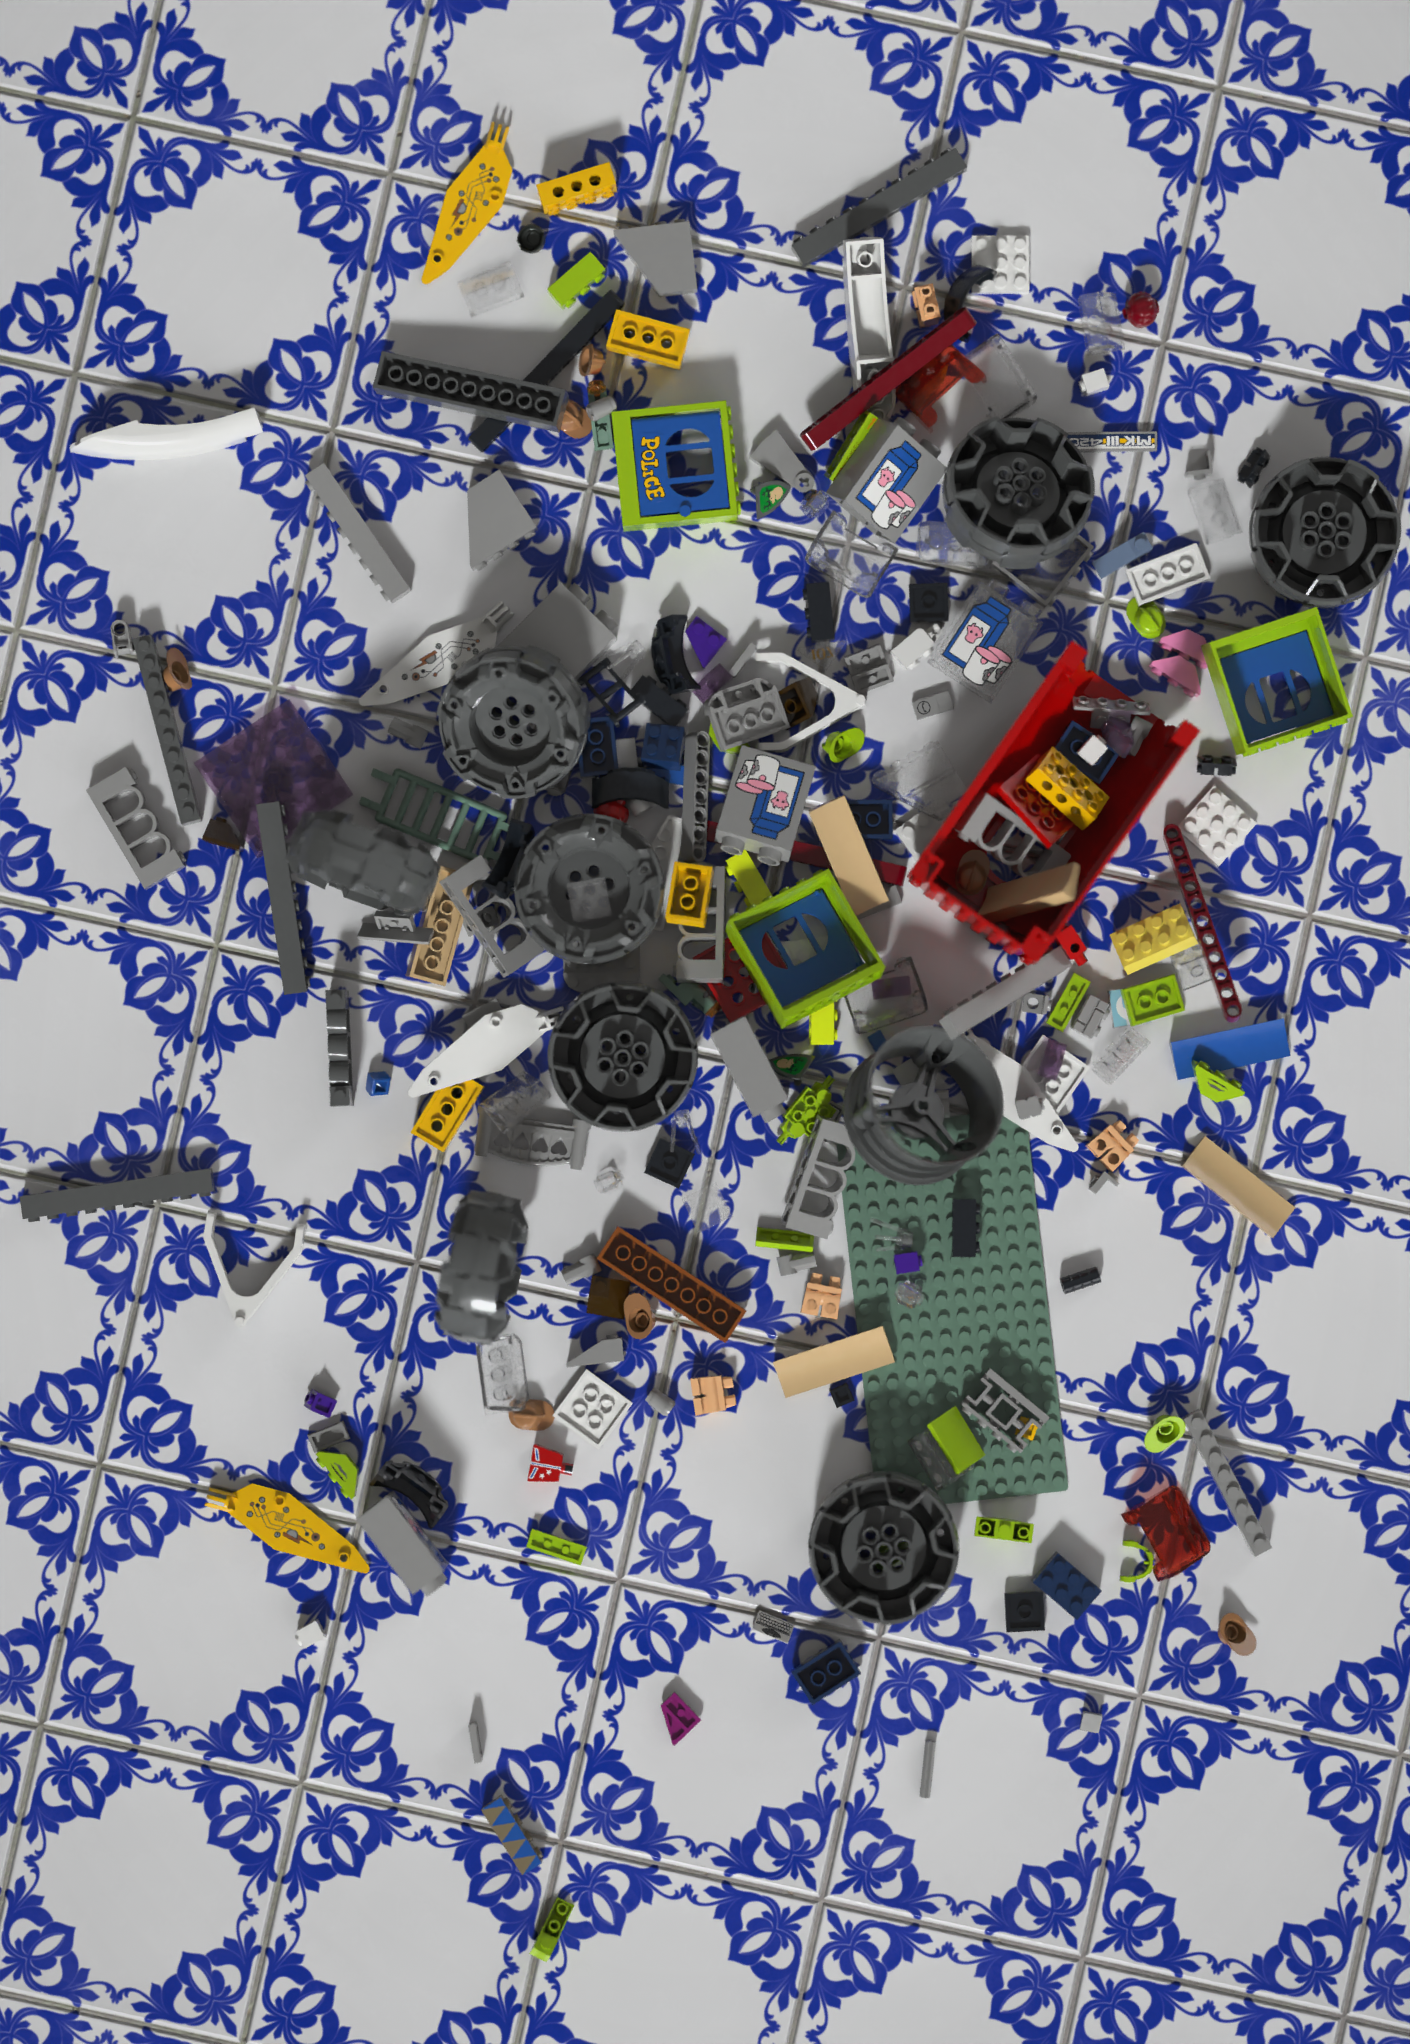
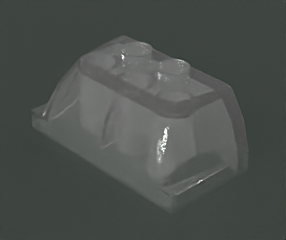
M924 521L918 523L915 562L991 569L992 560L983 557L971 548H964L952 535L946 522Z
M512 1333L498 1335L493 1340L492 1345L475 1343L485 1415L524 1410L529 1401V1392L520 1338Z

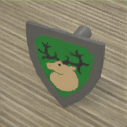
M769 480L752 486L750 492L756 495L757 519L773 512L786 498L791 486L779 480Z
M787 1054L769 1059L768 1061L777 1074L794 1079V1085L799 1086L802 1084V1076L815 1059V1056Z

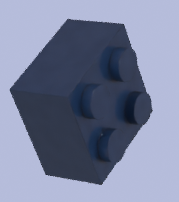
M647 723L641 754L642 766L681 771L686 737L685 727Z

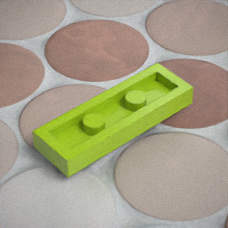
M1073 973L1046 1024L1063 1032L1091 982Z
M757 1227L755 1246L813 1252L814 1235L799 1231Z
M532 1528L526 1548L581 1565L587 1546Z

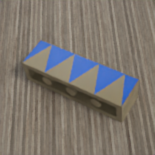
M500 1795L484 1805L481 1811L523 1876L542 1863L543 1854L538 1846L535 1848L532 1844L533 1838L529 1831L523 1830L521 1826L523 1822L519 1815L513 1814L510 1809L513 1806L507 1797L503 1798Z

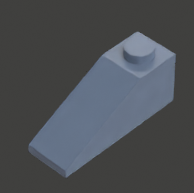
M1142 532L1096 559L1092 564L1100 579H1103L1152 551L1153 547L1145 533Z

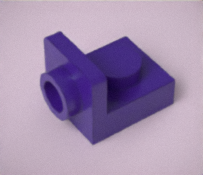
M311 1389L305 1397L304 1406L315 1413L330 1418L337 1400Z

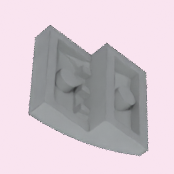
M880 644L844 657L855 689L859 694L894 681Z

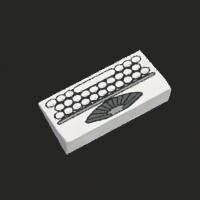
M759 1610L752 1630L788 1644L795 1624Z

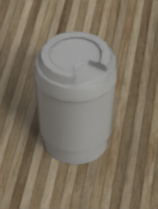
M608 396L589 403L586 406V413L591 421H597L611 414L617 407L614 399Z
M655 1388L652 1389L645 1399L650 1406L663 1416H667L675 1406L673 1399L661 1391H657Z

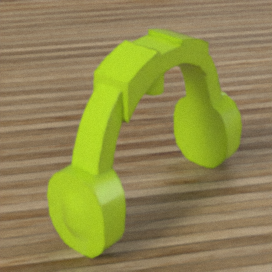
M1123 1540V1546L1140 1548L1148 1557V1561H1143V1564H1148L1145 1571L1139 1575L1120 1576L1119 1581L1135 1582V1580L1151 1573L1154 1560L1153 1554L1146 1547L1139 1545L1137 1541Z

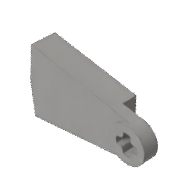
M777 430L766 437L751 454L750 459L799 492L807 493L813 488V477ZM801 478L803 480H805L806 478L809 480L808 487L800 486Z

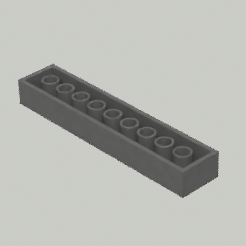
M385 351L381 353L373 383V389L380 395L559 433L569 399L565 389Z

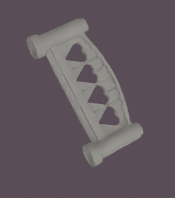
M478 1105L477 1113H479L474 1148L475 1155L486 1157L487 1153H492L503 1159L520 1164L534 1166L569 1164L570 1169H582L588 1130L591 1129V1125L582 1119L573 1118L572 1126L498 1116L496 1115L497 1107ZM503 1129L510 1141L508 1147L503 1145L496 1146L494 1144V1139ZM522 1132L529 1144L527 1150H523L521 1147L518 1149L513 1147V1142ZM541 1134L548 1146L547 1152L533 1151L532 1145ZM560 1137L567 1149L565 1155L560 1153L553 1154L551 1152V1147Z

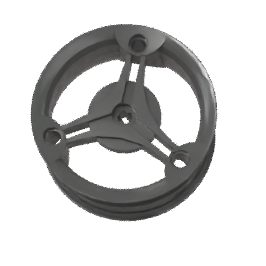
M938 1026L911 1027L889 1038L876 1053L866 1058L855 1069L847 1083L843 1097L845 1127L858 1154L881 1175L908 1185H928L945 1180L956 1173L967 1161L981 1154L995 1139L1001 1126L1004 1112V1096L1000 1079L985 1053L963 1035H959L951 1040L944 1028ZM900 1056H910L913 1063L919 1068L914 1082L899 1087L891 1095L888 1104L874 1107L872 1091L874 1069L886 1060ZM943 1070L959 1085L969 1110L970 1122L967 1138L957 1143L942 1124L944 1120V1107L941 1099L934 1091L937 1073ZM928 1072L929 1075L926 1081V1085H924L922 1083L925 1077V1073ZM888 1113L889 1116L878 1118L877 1114ZM883 1126H893L897 1132L908 1139L925 1140L939 1154V1160L924 1159L908 1152L888 1135Z

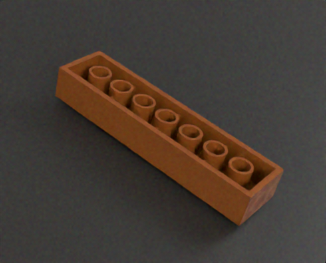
M617 1226L596 1258L724 1343L727 1342L747 1311L619 1226Z

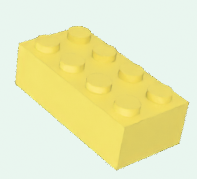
M1180 903L1110 934L1127 975L1198 944Z

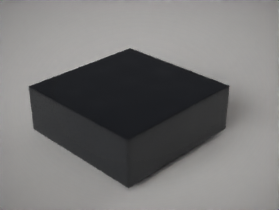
M847 1383L829 1390L837 1408L855 1401Z

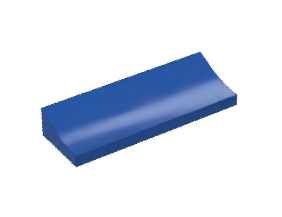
M1284 1018L1169 1043L1177 1080L1195 1077L1192 1068L1193 1060L1198 1063L1200 1061L1205 1062L1210 1066L1209 1069L1215 1072L1216 1070L1223 1071L1291 1056Z

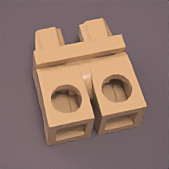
M933 283L915 287L911 294L915 309H919L916 310L919 327L924 328L938 324L941 315Z
M1121 1120L1108 1125L1085 1145L1096 1158L1107 1151L1099 1161L1111 1172L1134 1151L1133 1148L1139 1141L1133 1133L1126 1139L1120 1135L1127 1128Z
M812 1273L810 1282L806 1286L800 1313L818 1316L819 1306L821 1305L820 1317L837 1320L842 1291L840 1289V1278L830 1276L829 1285L824 1286L821 1285L823 1275Z
M716 1375L690 1379L692 1395L704 1394L702 1397L693 1398L695 1416L724 1411L736 1405L735 1395L725 1396L724 1393L725 1388L734 1387L733 1377Z

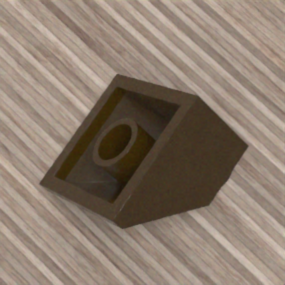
M810 677L796 681L778 691L790 728L785 730H789L814 716L818 694Z
M216 817L215 820L210 819L202 837L203 841L240 852L244 851L240 840L226 819Z
M592 1275L586 1313L624 1320V1302L628 1297L631 1282Z

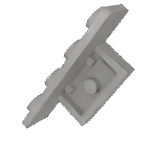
M1086 696L1073 697L1072 700L1075 710L1092 711L1090 728L1128 731L1131 714L1150 715L1149 703L1144 701L1095 699Z
M376 911L374 914L376 924L363 923L357 936L359 939L428 945L434 934V929L416 927L412 915L400 916L394 914V912Z

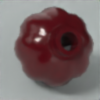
M1143 291L1136 292L1126 300L1125 308L1122 310L1123 317L1134 327H1147L1156 320L1159 313V304L1150 294Z

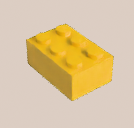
M674 861L665 915L667 923L705 928L714 877L712 866Z

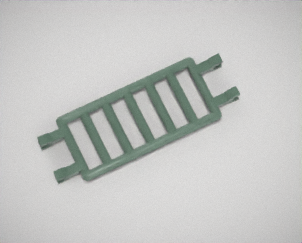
M373 768L371 776L389 784L380 804L365 797H361L359 804L377 811L375 815L377 822L472 860L479 856L472 853L486 817L490 814L497 817L498 821L483 857L488 862L490 858L498 860L500 853L493 850L501 831L508 832L509 824L505 823L507 819L505 812L397 768L391 776ZM400 777L410 781L396 817L392 820L385 817L384 813ZM420 785L428 790L411 828L401 822L416 786ZM437 792L444 795L445 799L430 835L419 831L433 795ZM452 799L463 803L449 839L445 842L438 839L437 835ZM471 806L481 812L464 850L454 844Z

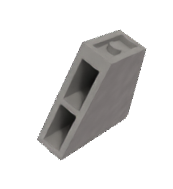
M678 219L674 223L668 224L666 221H660L651 226L644 223L638 224L634 228L619 226L617 230H614L616 241L659 297L698 293L689 221L685 222V219Z
M500 469L467 490L470 566L473 571L475 569L479 571L488 565L486 562L489 560H497L503 556V551L508 548L510 550L520 545L519 541L522 539L528 540L536 534L537 527Z

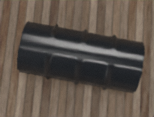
M1096 1266L1060 1278L1064 1294L1101 1282Z

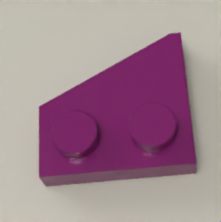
M673 1692L661 1704L671 1741L675 1746L701 1719L676 1692Z

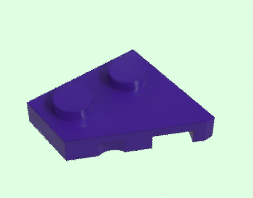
M698 616L695 617L685 630L701 666L705 669L727 639Z

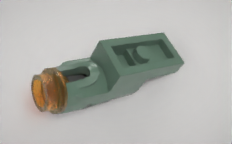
M593 380L588 383L589 403L607 397L606 386L603 381ZM610 414L597 421H591L595 451L614 449Z
M663 973L658 978L685 1007L692 1001L693 1006L710 1018L721 1009L707 983H681L677 987L675 985L677 981L670 974L666 976Z

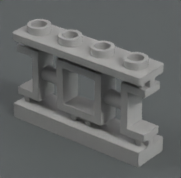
M988 1368L980 1378L987 1385L976 1400L967 1395L960 1403L963 1406L961 1410L969 1416L975 1415L978 1418L976 1422L984 1429L987 1426L992 1429L993 1432L991 1434L1000 1441L1003 1438L1008 1443L1006 1447L1012 1452L1018 1451L1021 1453L1028 1445L1021 1439L1022 1435L1032 1423L1041 1429L1050 1417L992 1369ZM989 1378L992 1379L1010 1395L1006 1397L1001 1393L996 1400L987 1394L993 1387L987 1380ZM983 1399L989 1404L990 1407L984 1413L990 1418L989 1421L972 1409L968 1403L971 1402L977 1406ZM1002 1399L1017 1410L1005 1425L991 1414ZM1020 1402L1037 1416L1039 1421L1037 1422L1031 1417L1026 1424L1021 1422L1017 1417L1023 1410L1017 1406ZM1011 1424H1013L1020 1430L1015 1436V1439L1020 1444L1017 1446L1000 1432L998 1428L1001 1427L1007 1431Z

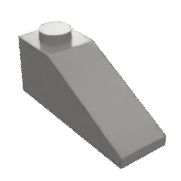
M618 1334L606 1335V1339L599 1341L567 1362V1367L624 1361L622 1337H618Z

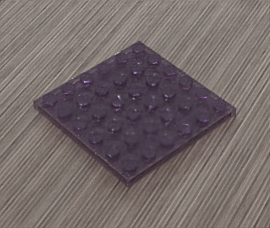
M290 699L194 763L258 859L263 856V848L256 804L280 801V805H284L286 816H282L283 824H287L288 835H285L287 840L292 837L303 812L330 811L354 795Z

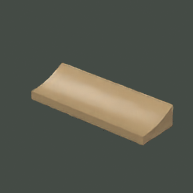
M845 795L809 809V815L841 890L855 915L857 916L889 901Z
M1074 862L988 887L985 901L977 914L992 924L1073 901L1076 895L1080 865Z
M444 866L440 868L436 887L425 911L422 912L419 927L433 928L434 934L428 945H413L405 976L441 986H446L464 920L439 883L456 870ZM473 883L462 890L468 901Z
M1206 1136L1202 1138L1181 1165V1167L1270 1238H1274L1295 1209L1293 1205Z
M882 1325L773 1361V1365L785 1398L894 1363L895 1359L884 1326Z

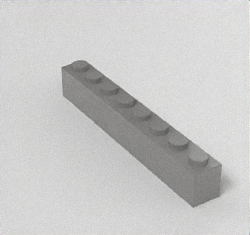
M325 463L305 475L307 481H305L310 491H316L318 494L316 499L321 507H327L329 512L326 514L332 523L335 521L340 527L337 530L343 539L345 537L351 542L348 544L349 548L354 554H359L361 559L358 561L364 570L367 568L370 570L372 575L369 577L375 586L378 584L383 590L380 593L386 601L390 599L393 604L409 593L411 589Z
M1061 946L1056 949L1050 947L1045 951L1044 956L1040 958L1038 963L1030 964L1029 966L1022 964L1014 970L1015 974L1007 973L1000 978V983L997 984L994 981L986 987L987 991L982 992V990H979L972 995V1000L968 1001L966 998L957 1004L959 1008L954 1010L952 1007L943 1013L944 1017L939 1022L949 1038L953 1040L1071 967L1072 963Z
M1197 1409L1183 1416L1182 1420L1185 1422L1189 1434L1252 1555L1256 1557L1271 1549L1272 1546L1202 1411Z

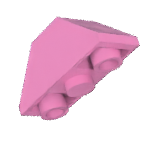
M1186 629L1162 637L1158 643L1162 645V649L1168 652L1173 650L1179 653L1178 656L1183 657L1187 661L1191 659L1196 662V666L1206 669L1207 664L1201 649V645L1206 644L1205 637Z
M1174 656L1155 660L1149 665L1152 668L1151 672L1159 677L1163 675L1168 679L1167 682L1174 687L1180 686L1189 697L1193 698V696L1198 697L1200 695L1201 689L1196 666L1183 657Z

